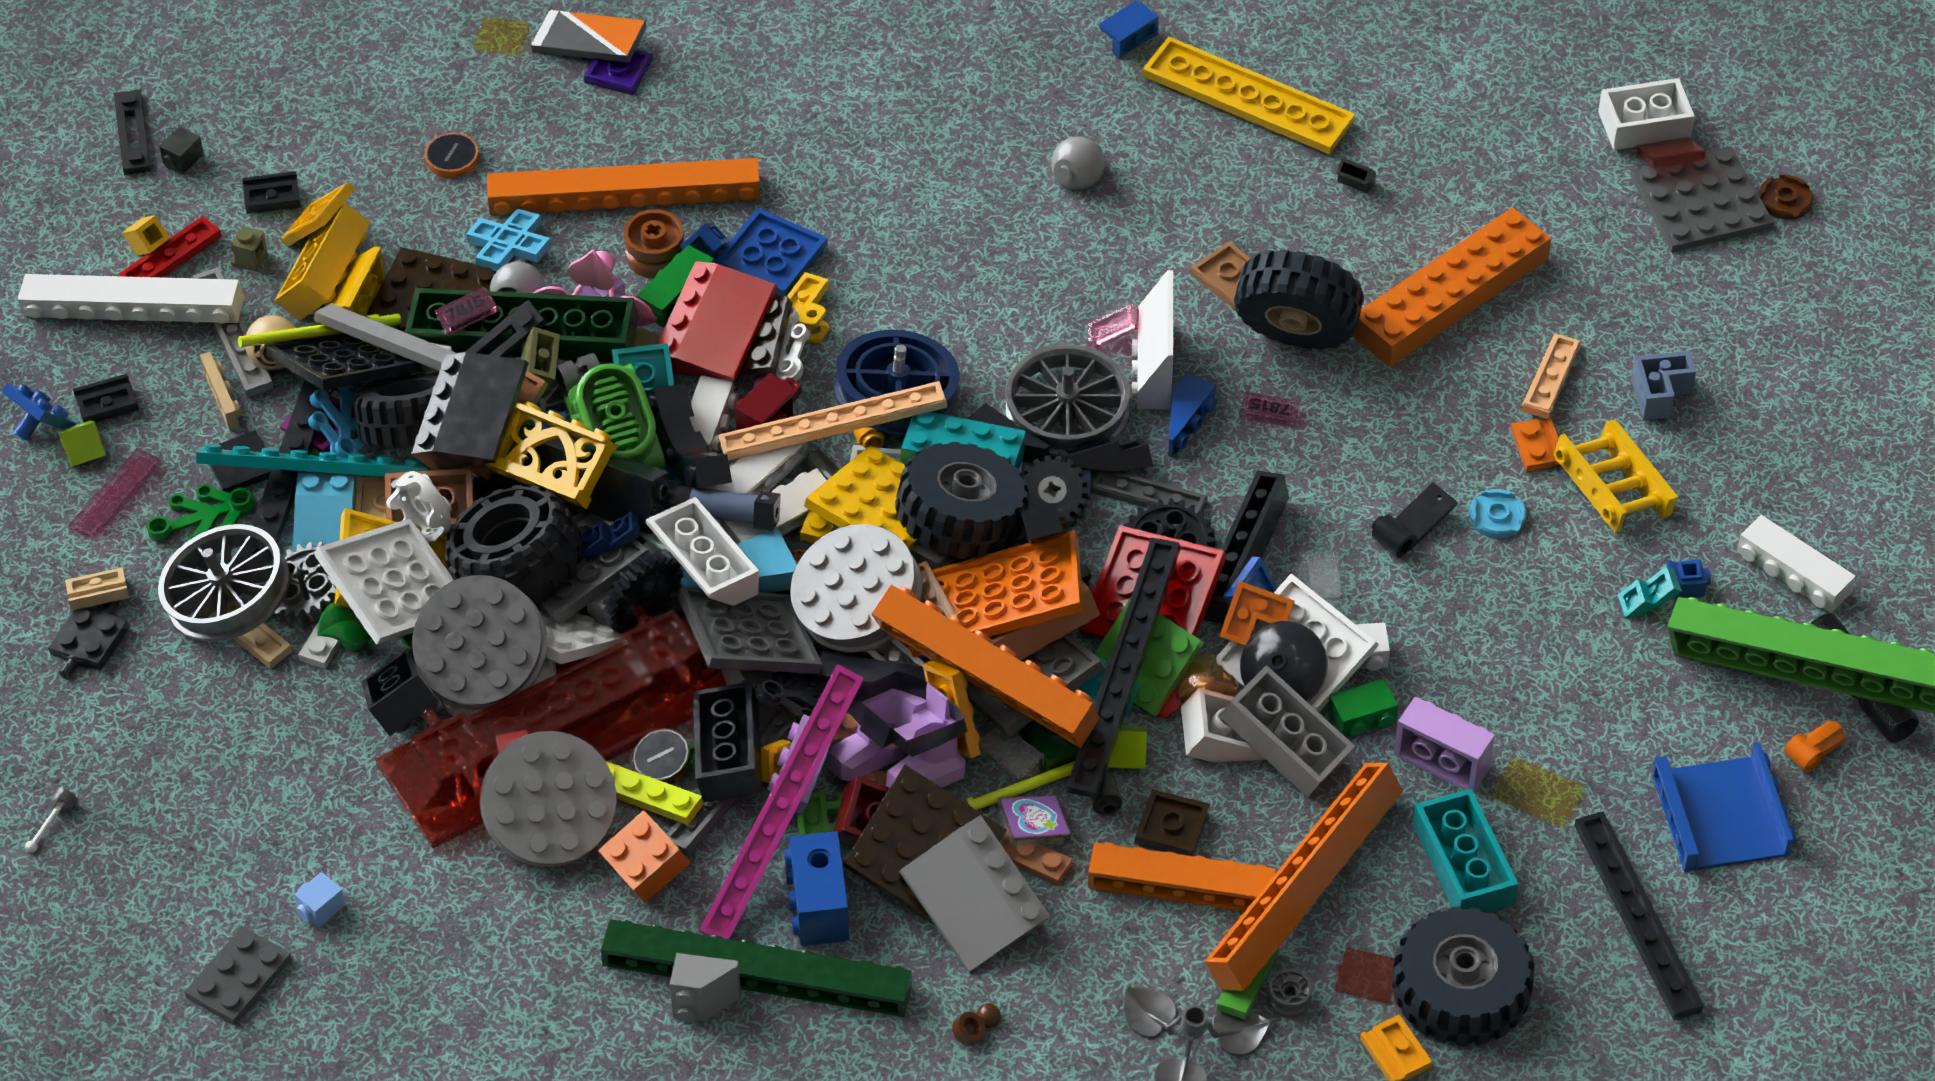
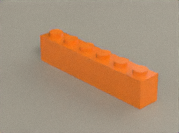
M1094 842L1088 871V888L1246 911L1275 875L1276 868H1269L1264 865L1241 864L1232 860L1207 859L1203 856L1179 855L1169 851L1158 852L1146 850L1142 847L1131 848L1117 846L1113 843L1103 844Z

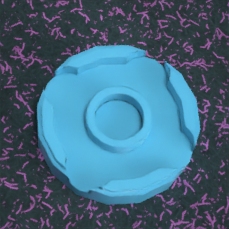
M1491 489L1482 492L1481 496L1475 497L1472 500L1469 518L1470 523L1479 533L1486 537L1501 539L1518 534L1524 527L1527 511L1523 501L1521 500L1520 502L1515 498L1516 495L1512 492Z

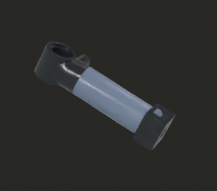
M668 479L669 493L667 495L666 510L696 497L714 519L753 524V529L773 531L780 520V493L761 491L759 495L694 488L683 483L679 485L676 481Z

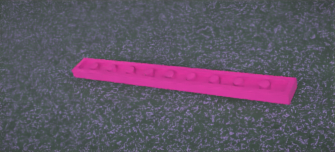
M838 664L836 665L699 930L700 933L707 936L718 935L724 939H730L864 679L860 675Z

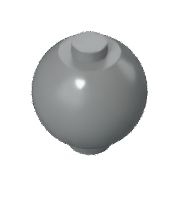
M1075 136L1067 138L1055 148L1052 154V173L1055 179L1068 189H1088L1099 181L1104 172L1105 160L1101 146L1086 137Z
M511 262L499 268L491 280L490 291L534 293L538 289L545 287V282L541 273L532 265L524 262Z

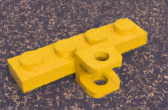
M804 272L787 296L793 302L792 306L800 314V318L795 325L804 324L810 331V337L806 342L820 343L830 331L829 324L822 320L827 315L826 309L818 305L821 298L830 288L829 280ZM814 329L820 330V332L817 334L811 333V331Z

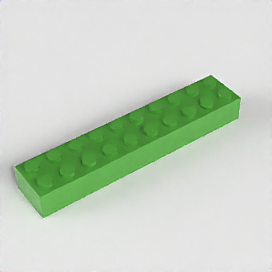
M1693 597L1688 599L1677 598L1667 626L1673 654L1676 656L1935 714V653L1929 649L1921 648L1918 650L1905 647L1898 642L1886 643L1866 635L1860 637L1850 635L1839 629L1827 630L1818 628L1811 623H1795L1780 616L1772 618L1760 615L1752 610L1741 611L1732 609L1725 604L1713 605L1704 603Z

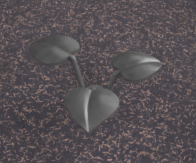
M1127 987L1124 995V1015L1129 1027L1136 1034L1146 1038H1154L1161 1032L1162 1028L1169 1031L1181 1022L1180 1030L1187 1037L1183 1061L1177 1058H1167L1160 1062L1154 1072V1081H1207L1206 1070L1201 1064L1188 1063L1193 1039L1202 1037L1206 1028L1213 1038H1219V1045L1223 1051L1234 1056H1245L1258 1048L1270 1026L1268 1018L1253 1012H1249L1246 1020L1220 1012L1213 1018L1211 1025V1019L1208 1018L1207 1011L1199 1005L1186 1007L1175 1019L1176 1008L1174 1002L1161 992Z

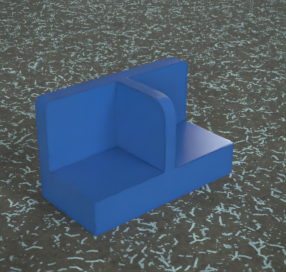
M1136 0L1101 22L1100 30L1113 39L1112 53L1120 59L1158 34L1159 16L1139 0Z
M713 222L703 224L680 247L684 250L690 245L713 257L719 250L724 249L730 240Z

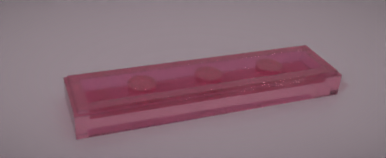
M136 448L69 523L70 531L94 541L162 465L160 458L140 448Z

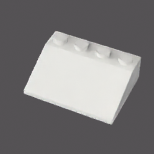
M1167 270L1138 306V318H1132V335H1137V339H1132V356H1137V360H1132V377H1137V382H1132V399H1137V409L1171 410L1173 270Z

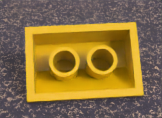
M377 246L357 256L348 269H345L347 275L338 288L334 289L336 295L331 301L332 304L366 316L385 279L381 247Z

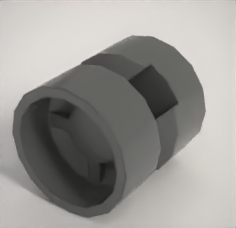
M594 353L579 357L577 363L570 360L557 365L556 377L564 397H567L570 389L579 383L582 378L581 372L584 375L590 369L600 365Z

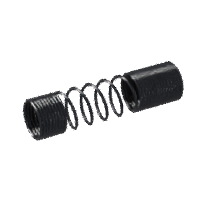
M1832 613L1823 614L1811 622V624L1816 625L1818 628L1827 630L1839 629L1849 634L1837 616ZM1852 696L1855 699H1860L1859 705L1890 743H1897L1906 739L1918 727L1920 720L1910 708Z

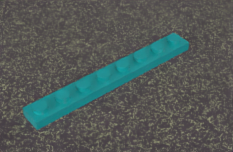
M205 444L204 448H199L196 452V464L383 477L387 473L429 471V467L417 458H406V462L394 461V457L377 456V460L365 459V455L349 454L348 458L337 457V453L320 452L319 456L308 455V451L291 450L290 454H282L276 448H262V452H253L247 446H234L233 450H224L218 444Z

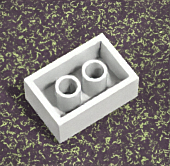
M1679 78L1601 90L1598 113L1613 150L1691 138L1695 116Z

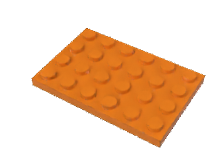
M1075 530L932 570L957 618L965 622V628L973 633L979 630L991 637L1034 624H1042L1063 616H1071L1083 611L1079 541ZM909 647L913 658L923 655Z

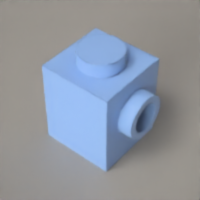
M322 872L309 883H304L294 894L298 916L306 923L311 921L318 928L345 906L342 888Z

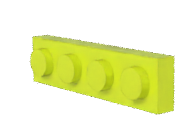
M605 761L612 773L616 788V799L687 825H689L704 805L702 797L698 794Z

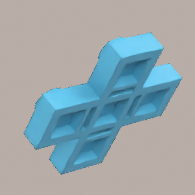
M517 208L504 224L479 218L466 233L468 243L483 247L475 257L476 265L497 271L505 264H508L514 256L538 263L551 247L549 237L534 233L542 224L541 215Z

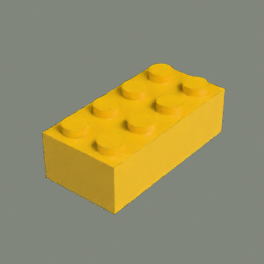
M344 203L326 225L312 232L274 301L298 320L304 319L309 314L311 316L315 315V312L323 304L325 306L329 305L336 295V292H334L335 287L340 285L347 275L345 272L346 267L351 265L357 257L355 252L357 247L361 246L368 237L366 230L371 222L347 203Z

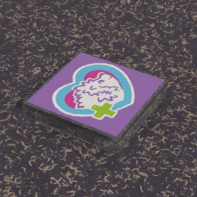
M1057 795L998 799L997 807L1005 829H1007L1006 832L1011 846L1070 843L1072 834Z

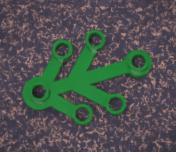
M202 484L197 487L196 494L199 501L186 498L181 493L173 494L169 498L171 510L180 512L185 509L195 513L172 521L162 516L153 517L147 523L148 535L152 540L161 542L166 540L173 532L199 524L195 533L188 537V542L197 535L211 530L219 516L227 514L222 525L217 527L236 524L241 515L248 514L255 508V497L245 488H237L228 493L214 489L209 484ZM205 491H208V492H209V493L206 494V495H202V494H201L202 492H205ZM215 500L221 502V504L213 506L203 502ZM176 501H182L180 504H174Z

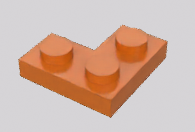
M1239 581L1219 636L1246 645L1252 636L1257 619L1268 623L1288 621L1295 600Z

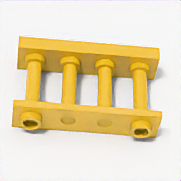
M1616 419L1606 421L1599 439L1574 446L1566 434L1560 435L1553 456L1614 533L1620 532L1627 514L1647 508L1654 509L1661 519L1672 514L1678 499L1677 494ZM1605 449L1612 459L1589 465L1582 455ZM1620 468L1628 478L1605 485L1598 474ZM1636 488L1644 498L1621 504L1613 494Z

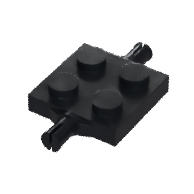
M118 601L106 603L102 610L89 608L73 610L48 647L50 655L66 661L63 668L59 671L61 677L70 679L75 669L79 666H88L98 670L103 668L130 628L127 619L112 615L119 606Z

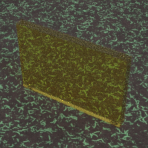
M1513 756L1490 797L1562 827L1581 795L1584 786Z

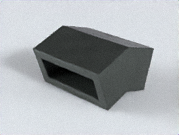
M1345 158L1341 159L1336 171L1338 175L1337 182L1368 193L1375 183L1376 171Z

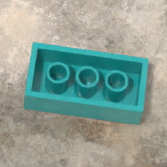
M933 412L914 415L901 447V463L905 465L917 452L925 447L928 449L933 444L959 442V444L968 445V443H971L983 449H991L1000 457L1004 456L1013 467L1020 469L1025 451L1026 431Z
M1472 788L1415 804L1412 825L1451 906L1469 910L1470 907L1481 909V912L1487 913L1515 905L1518 882Z

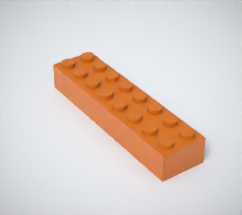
M1512 207L1363 307L1353 337L1387 366L1391 367L1548 260L1551 237Z
M892 584L889 586L872 612V616L881 630L929 659L962 671L966 680L1081 749L1100 719L1095 710L1096 706L1091 702L1092 698L1078 689L1075 693L1066 688L1067 683L1053 674L1050 678L1040 672L1042 669L1030 660H1026L1025 663L1015 657L1017 654L1005 645H1001L998 648L990 643L991 638L979 630H976L974 633L965 628L966 623L956 616L951 615L950 618L940 613L941 609L928 600L922 603L915 598L916 594L907 587L901 586L899 589Z

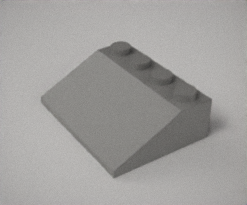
M981 815L950 834L899 871L968 973L1042 926L1050 917Z

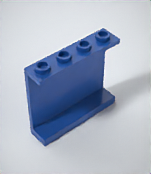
M1760 742L1753 744L1751 757L1671 769L1667 756L1655 757L1652 777L1684 872L1790 856L1792 845L1796 843L1795 830L1793 826L1788 825L1786 804L1784 801L1780 802L1778 781L1776 777L1771 776L1770 759L1767 753H1763Z

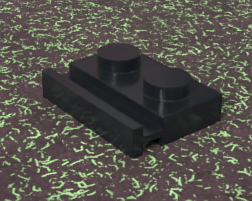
M296 171L242 178L246 214L301 207Z
M128 374L73 389L83 423L90 420L97 422L139 410Z

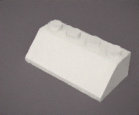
M696 497L646 519V524L709 598L734 606L758 595L759 570Z

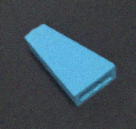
M778 527L773 531H767L737 543V546L759 570L758 592L772 593L791 589L792 576L797 564ZM681 566L683 571V578H681L680 582L681 587L700 588Z

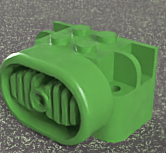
M603 364L586 372L579 383L570 389L568 396L564 397L570 421L576 420L588 427L587 430L594 432L595 429H599L611 436L610 441L617 446L616 451L612 452L610 457L629 458L665 471L666 464L656 434L655 419L642 382L635 374L633 366L631 364L624 366ZM572 436L573 440L575 441L579 439L577 437ZM588 444L591 449L596 451L595 445Z

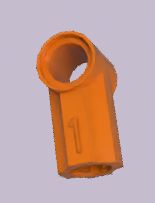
M1828 720L1807 735L1803 733L1795 735L1786 744L1784 753L1805 773L1811 771L1810 768L1814 769L1821 763L1825 755L1844 744L1846 735L1838 722Z

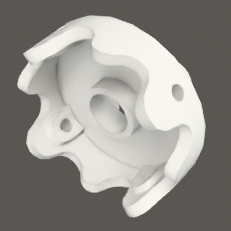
M410 471L390 484L396 490L386 502L387 507L392 510H402L404 520L411 518L416 527L421 530V534L428 543L438 540L449 532L451 528V505L433 485L429 476Z

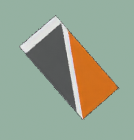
M549 10L531 43V48L533 52L629 63L647 28L646 20Z

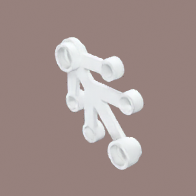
M792 306L776 373L771 374H777V377L782 380L789 377L794 381H798L803 375V364L799 357L805 341L810 337V331L804 324L795 325L800 318V314ZM790 336H792L795 340L789 354H787L785 350Z

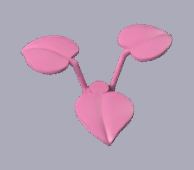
M591 250L584 257L571 263L568 268V274L579 285L570 295H579L584 286H590L591 288L595 287L601 290L609 289V297H615V276L612 275L616 261L615 257L606 251L595 252ZM556 286L543 287L534 292L538 294L568 295L563 288ZM620 296L634 298L639 317L637 327L650 325L657 320L658 317L653 314L651 308L644 301L634 296Z

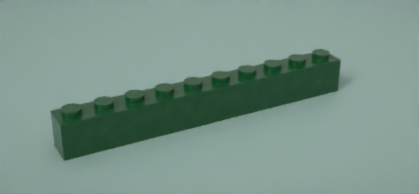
M610 919L601 946L602 965L607 967L671 977L677 953L735 960L739 964L740 988L742 990L900 1017L905 1016L912 989V970H907L900 966L889 967L874 964L870 961L848 960L836 955L814 954L807 950L795 951L784 949L777 945L754 944L748 940L736 941L724 939L718 935L707 936L695 934L688 930L665 929L659 925L648 926L636 924L629 920L618 921Z

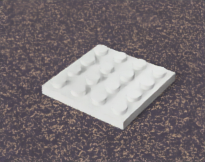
M411 518L320 546L314 553L376 645L413 633L417 617L424 604L437 590L454 581Z
M1290 574L1274 593L1295 600L1288 621L1302 624L1312 630L1325 647L1328 657L1327 676L1319 692L1308 701L1317 712H1320L1329 702L1330 695L1340 690L1379 645L1342 613L1293 574ZM1257 619L1252 636L1259 629L1271 623ZM1230 641L1213 661L1240 685L1245 687L1240 673V660L1245 645ZM1278 657L1275 660V666H1280L1283 663V657Z

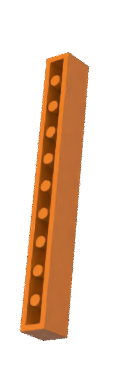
M758 158L487 174L490 215L513 214L517 208L535 213L561 212L566 210L586 211L601 208L615 209L618 207L639 208L652 205L668 206L671 204H697L703 202L722 203L724 201L760 199Z
M1365 763L1205 960L1207 967L1221 990L1244 991L1250 986L1254 977L1266 966L1270 957L1284 943V940L1293 928L1300 923L1301 918L1316 903L1317 898L1332 883L1333 878L1348 863L1349 858L1364 843L1365 838L1379 824L1385 813L1395 804L1403 789L1389 763Z

